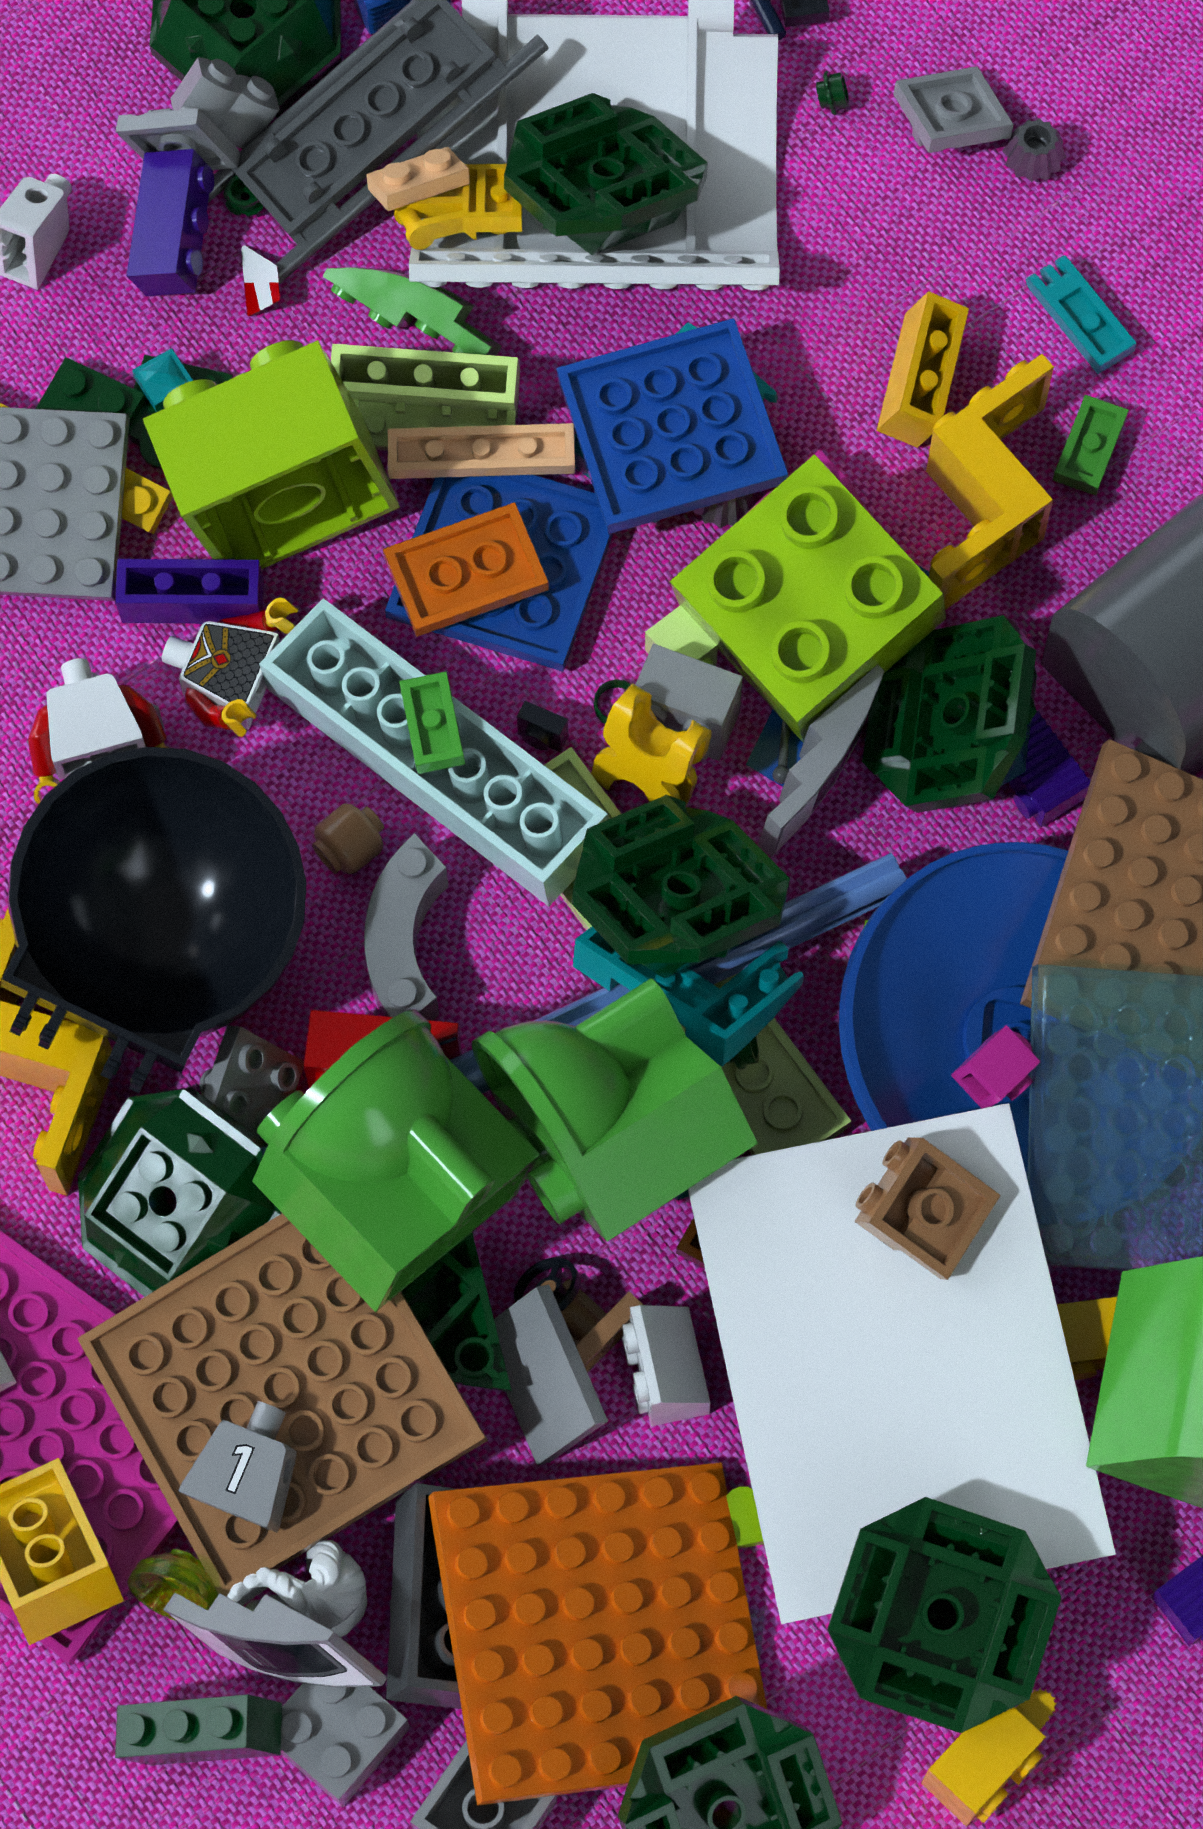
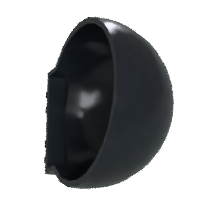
M143 747L111 753L74 770L49 791L24 825L10 864L7 904L17 950L2 977L1 987L25 999L9 1032L20 1036L22 1032L26 1031L37 1004L51 1010L53 1014L40 1033L38 1046L48 1050L64 1019L67 1018L116 1042L101 1073V1076L111 1080L113 1075L117 1074L127 1047L145 1055L140 1066L136 1067L130 1079L131 1085L129 1089L139 1093L155 1061L182 1073L198 1038L240 1019L267 996L291 962L304 925L306 878L299 846L282 812L254 781L223 761L187 749Z

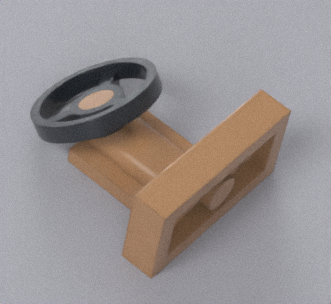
M553 1257L539 1261L526 1270L518 1280L514 1290V1301L516 1303L523 1297L524 1291L532 1279L541 1272L551 1269L549 1277L542 1279L536 1287L550 1285L588 1373L624 1336L622 1324L630 1323V1307L643 1304L632 1293L628 1292L608 1313H605L580 1289V1274L569 1260ZM562 1267L569 1269L572 1273V1280L568 1278L563 1284Z

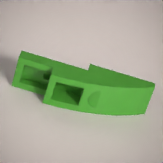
M357 267L327 268L323 274L324 278L334 284L331 288L333 293L351 304L358 300L370 308L368 316L385 328L392 329L393 325L396 327H407L415 317L417 318L415 326L419 330L435 339L442 335L455 344L452 349L454 353L496 356L502 347L465 321L475 305L445 288L429 287L421 282H410L408 274L384 269Z

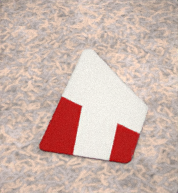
M244 245L241 248L246 308L247 316H252L280 300L278 267Z

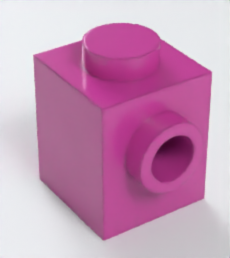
M1006 1025L990 1036L951 1076L982 1109L994 1106L1005 1096L1011 1101L1017 1098L1032 1084L1033 1080L1028 1074L1041 1061L1033 1054L1032 1046L1028 1040L1018 1032L1012 1031Z

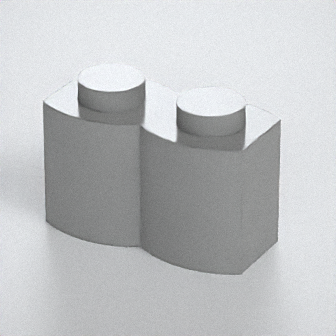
M198 57L170 98L173 110H177L182 106L199 108L234 146L241 149L264 131L280 110L275 91L270 83L258 76L250 78L244 75H237L228 63L220 59L209 60Z

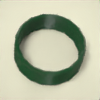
M615 679L605 682L598 688L594 698V710L602 723L605 724L608 717L603 715L598 708L597 703L601 694L608 689L616 687L627 689L631 683Z

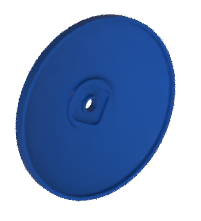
M1025 842L992 843L960 850L931 862L911 875L888 895L866 923L849 957L839 1002V1035L844 1067L855 1101L871 1131L981 1109L955 1081L951 1074L990 1036L1007 1025L1012 1031L1018 1032L1028 1040L1032 1046L1033 1054L1041 1062L1028 1074L1033 1082L1013 1101L1005 1096L994 1106L1010 1104L1039 1229L1082 1225L1107 1217L1133 1204L1155 1189L1173 1172L1189 1151L1203 1124V1080L1020 1004L1068 850Z

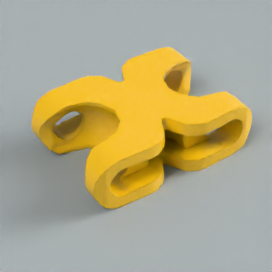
M632 683L614 703L609 712L603 729V736L610 747L602 749L596 755L591 774L599 785L608 791L615 780H626L639 787L645 793L649 802L664 795H669L685 801L687 806L698 778L692 764L700 762L706 755L712 731L692 720L690 727L686 731L677 732L665 727L657 720L651 709L652 695Z

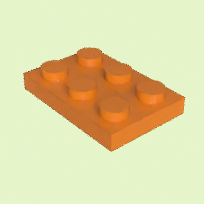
M515 502L383 549L385 561L416 637L549 590V582Z

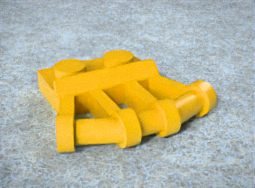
M465 164L469 168L470 184L394 209L395 220L405 227V236L410 246L416 250H423L428 248L434 239L465 232L474 240H477V232H491L493 234L522 232V205L504 189V173L507 164Z

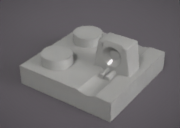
M978 66L897 80L895 83L893 95L912 125V136L918 146H925L928 153L943 151L947 148H960L1011 138L1014 124Z
M182 106L177 110H172L171 108L148 110L147 113L139 116L132 114L118 115L116 133L142 159H144V153L194 149L212 170L238 168L240 151L199 108Z

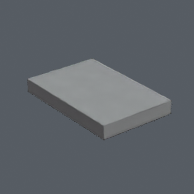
M548 1284L535 1287L494 1318L512 1392L506 1391L537 1465L550 1463L608 1422L551 1287Z

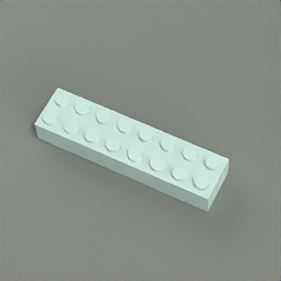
M324 598L259 663L266 686L270 692L548 907L576 878L587 828L609 819L608 813L453 696L452 699L465 764L418 774L399 681L426 675Z

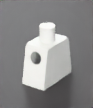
M50 174L45 182L32 177H25L0 207V276L36 290L39 289L68 235L67 197L72 191V186L67 179L58 174Z

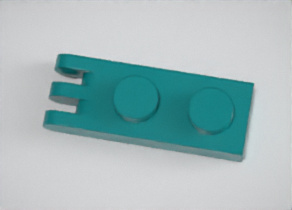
M1065 255L1055 260L1056 268L1062 276L1050 264L1040 269L1041 276L1047 283V286L1035 273L1025 279L1029 290L1097 374H1100L1135 352L1136 341Z

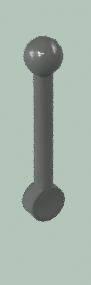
M783 720L778 766L772 773L773 779L779 784L785 783L789 771L787 764L791 729Z

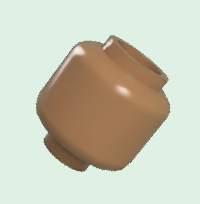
M344 803L316 825L314 830L316 841L312 844V848L323 864L334 874L339 871L346 874H355L381 853L384 844L379 832L384 829V825L368 806L360 810L352 804Z

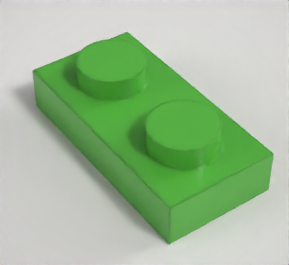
M1085 395L1054 472L1053 481L1096 496L1129 410Z
M447 672L399 681L418 774L464 765L465 759Z

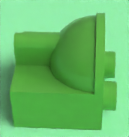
M652 978L577 1026L557 1021H528L503 1028L496 1033L487 1031L472 1041V1050L476 1062L503 1116L540 1154L531 1171L527 1173L526 1180H529L545 1209L558 1224H562L579 1213L607 1242L758 1144L721 1066L686 1037L668 998Z
M415 1009L405 1011L393 1017L355 1043L305 1094L298 1090L281 1101L263 1119L256 1131L268 1144V1147L252 1182L375 1312L514 1198L526 1180L527 1173L531 1171L540 1156L534 1147L445 1056L437 1039L430 1032L431 1024Z

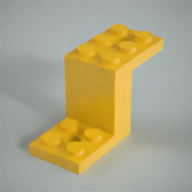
M1040 354L1029 363L1026 360L1019 362L1007 373L1004 381L994 388H991V386L982 388L971 398L967 407L957 414L953 411L945 414L933 427L926 472L974 526L967 535L968 539L955 548L952 545L944 547L930 562L929 578L942 591L945 610L1044 540L1053 499L1001 441V439L1045 409L1054 366L1043 354Z
M7 908L4 919L0 918V1076L54 1092L50 1105V1113L54 1114L48 1132L42 1130L38 1135L34 1146L33 1159L37 1160L36 1165L49 1191L68 1196L110 1079L101 1076V1073L111 1054L112 1048L107 1037L80 1024L66 1020L63 1021L48 1050L38 1046L40 1033L45 1024L49 1022L51 1016L37 1011H33L32 1019L26 1031L22 1032L20 1036L9 1032L20 1009V1006H17L20 996L1 987L2 977L17 950L10 914Z

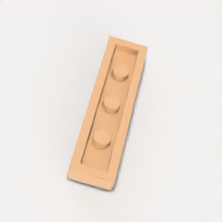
M573 423L388 429L389 479L575 474Z

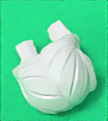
M333 1540L320 1541L307 1551L306 1563L307 1570L312 1578L311 1580L304 1582L286 1572L263 1567L255 1572L256 1574L246 1576L243 1582L233 1585L227 1596L243 1606L266 1588H269L277 1594L270 1595V1597L334 1631L340 1637L348 1634L362 1619L367 1606L366 1580L361 1567L350 1554L342 1551L339 1544ZM261 1600L250 1601L246 1608L254 1611Z

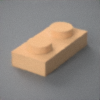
M449 147L432 149L424 155L400 163H391L383 169L366 174L368 190L387 211L470 184L469 168Z

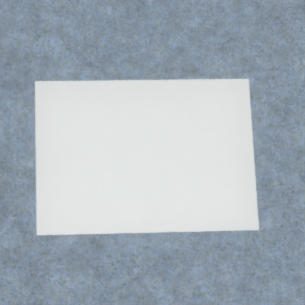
M1009 1103L736 1158L688 1189L781 1624L832 1614L860 1528L924 1497L1025 1530L1045 1569L1116 1555L1097 1472L1086 1467L1090 1443ZM907 1137L924 1138L1001 1195L948 1280L939 1279L905 1253L891 1249L854 1222L861 1212L855 1206L859 1195L870 1183L874 1182L878 1185L888 1169L882 1164L885 1154L895 1142L899 1140L905 1142Z

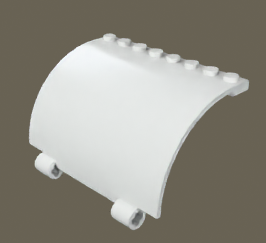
M462 0V17L494 51L503 64L537 34L544 40L549 49L435 149L449 147L464 164H507L517 121L595 93L610 99L611 105L631 107L655 116L708 162L707 178L698 201L688 204L673 224L597 254L590 255L569 237H556L548 229H543V224L522 206V232H508L505 234L477 232V240L462 232L434 239L433 243L423 250L411 248L409 259L410 282H421L429 287L444 286L447 282H466V285L476 288L491 286L493 282H512L513 286L519 288H532L539 285V283H557L560 287L570 289L583 287L585 283H603L605 287L612 289L627 288L631 284H649L655 289H672L677 284H695L696 287L704 290L719 289L723 285H741L748 290H763L768 288L769 285H779L780 266L777 249L776 208L778 34H733L734 0H688V16L508 14V0ZM457 97L417 132V139L462 100Z

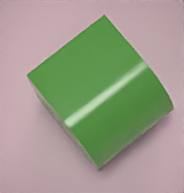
M1203 1256L1122 1271L1086 1467L1202 1509Z

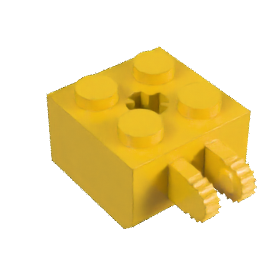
M1041 1688L1038 1691L1034 1689L1030 1699L1019 1704L1016 1708L1013 1707L961 1733L928 1769L921 1784L966 1827L975 1817L984 1823L1009 1795L1003 1788L1010 1779L1019 1785L1043 1758L1044 1755L1038 1748L1046 1736L1040 1730L1049 1721V1717L1053 1715L1052 1712L1056 1710L1054 1708L1057 1704L1054 1702L1055 1697H1052L1051 1693H1048L1046 1689L1045 1691L1041 1690Z

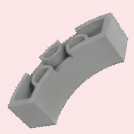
M415 833L397 850L379 876L367 909L364 947L369 979L374 999L381 1015L395 1017L405 1011L415 1009L426 1020L433 1021L439 1016L437 997L428 987L419 970L415 957L417 934L425 915L439 895L448 888L446 866Z

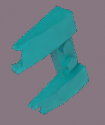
M593 926L575 939L574 968L608 991L612 990L619 983L631 991L652 978L665 993L679 1023L686 1027V1037L722 1067L776 1016L802 986L804 980L802 971L794 973L788 978L779 963L788 958L789 951L781 941L775 943L721 988H718L689 968L664 979L642 964H627Z

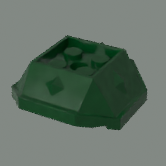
M153 0L150 33L151 55L181 81L198 57L209 60L220 59L228 63L237 75H244L250 78L252 76L261 77L270 83L275 91L280 109L275 116L278 118L342 62L341 0ZM245 14L252 15L248 18H238L239 16Z
M591 93L517 121L513 144L504 173V189L543 224V229H548L556 237H569L590 255H594L673 224L688 204L698 201L707 178L708 162L655 116L631 107L611 105L610 99Z
M1001 615L933 630L883 674L868 715L862 762L874 775L881 779L886 787L907 808L920 813L992 800L999 787L1025 773L1031 721L1037 712L1034 705L1037 680L1035 670L1036 649L1017 624L1008 617Z
M664 795L587 828L573 886L572 905L627 964H642L665 979L711 957L725 958L733 947L780 926L788 895L790 878L733 820L707 810L686 807L685 801Z
M192 1087L128 1097L78 1176L82 1248L146 1297L282 1214L252 1182L268 1145ZM166 1188L171 1189L176 1196L177 1204L175 1210L166 1202Z
M924 1497L860 1528L827 1632L859 1699L957 1733H963L1030 1699L1062 1597L1048 1575L1025 1530ZM944 1600L953 1606L956 1619L950 1629L939 1630L930 1624L927 1612L933 1601Z
M738 1696L730 1698L642 1740L618 1813L622 1829H839L842 1825L814 1734L806 1726ZM724 1802L722 1808L717 1812H714L715 1808L720 1803Z

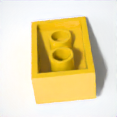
M59 1458L0 1485V1581L29 1645L124 1601L108 1561Z

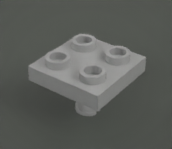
M227 1025L213 1068L205 1071L200 1079V1092L205 1098L266 1143L256 1132L257 1128L281 1101L296 1092L304 1068V1061L242 1027Z

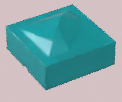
M172 348L132 370L134 379L156 412L164 409L163 401L169 392L184 383L193 381Z

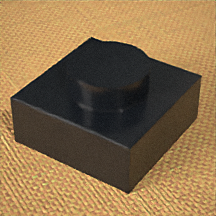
M780 0L785 27L829 21L830 11L827 0Z
M524 701L517 715L518 735L522 736V739L527 744L536 749L547 750L549 747L561 753L569 737L568 719Z

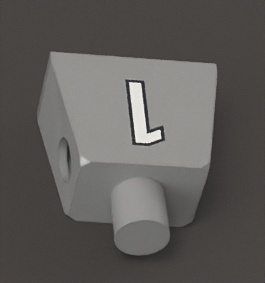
M258 1401L247 1428L222 1420L183 1480L178 1491L192 1499L277 1533L281 1525L297 1453L290 1446L275 1440L286 1412Z

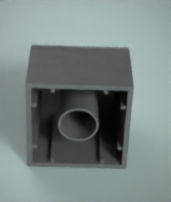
M1203 493L1196 496L1053 615L1041 660V665L1117 743L1194 776L1203 769Z

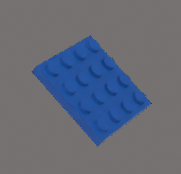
M734 318L556 368L559 384L571 421L574 424V430L608 534L774 488L788 478L783 457Z
M536 475L435 478L412 538L515 502L549 582V590L432 632L564 672L613 533L608 534L595 493ZM394 585L385 608L386 618L411 625L396 585Z

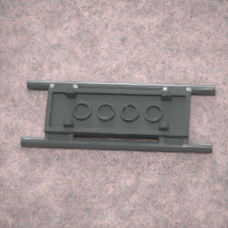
M412 0L240 151L238 168L218 170L214 174V189L209 193L208 203L227 187L232 177L238 176L297 244L275 264L277 265L280 285L377 200L368 190V185L366 184L340 208L335 205L367 177L366 174L373 172L459 97L462 100L391 163H400L435 149L545 53L549 47L537 34L503 64L494 51L447 0Z

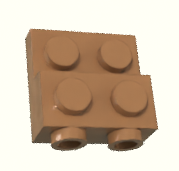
M907 1137L905 1142L901 1140L895 1142L885 1154L882 1164L888 1169L878 1185L874 1182L870 1183L859 1195L855 1206L861 1212L854 1222L891 1249L905 1253L939 1279L948 1280L1001 1195L924 1138Z

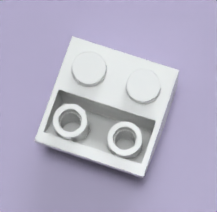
M652 1305L630 1307V1323L622 1324L624 1334L622 1341L628 1366L637 1364L639 1371L633 1373V1391L638 1413L648 1412L651 1427L708 1415L711 1403L689 1307Z

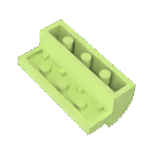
M332 344L331 363L360 410L376 450L388 451V429L516 425L520 384L518 357Z

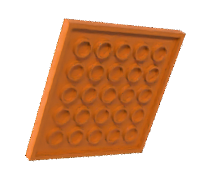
M722 1462L435 1491L428 1496L477 1806L625 1787L628 1785L642 1740L735 1696L767 1709L739 1552L726 1498L728 1493Z

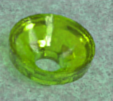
M172 1549L171 1553L157 1554L140 1560L136 1564L135 1569L132 1570L127 1582L130 1591L141 1603L156 1613L172 1620L175 1619L163 1609L174 1593L183 1596L206 1610H209L219 1595L200 1560L196 1559L191 1553L179 1549Z

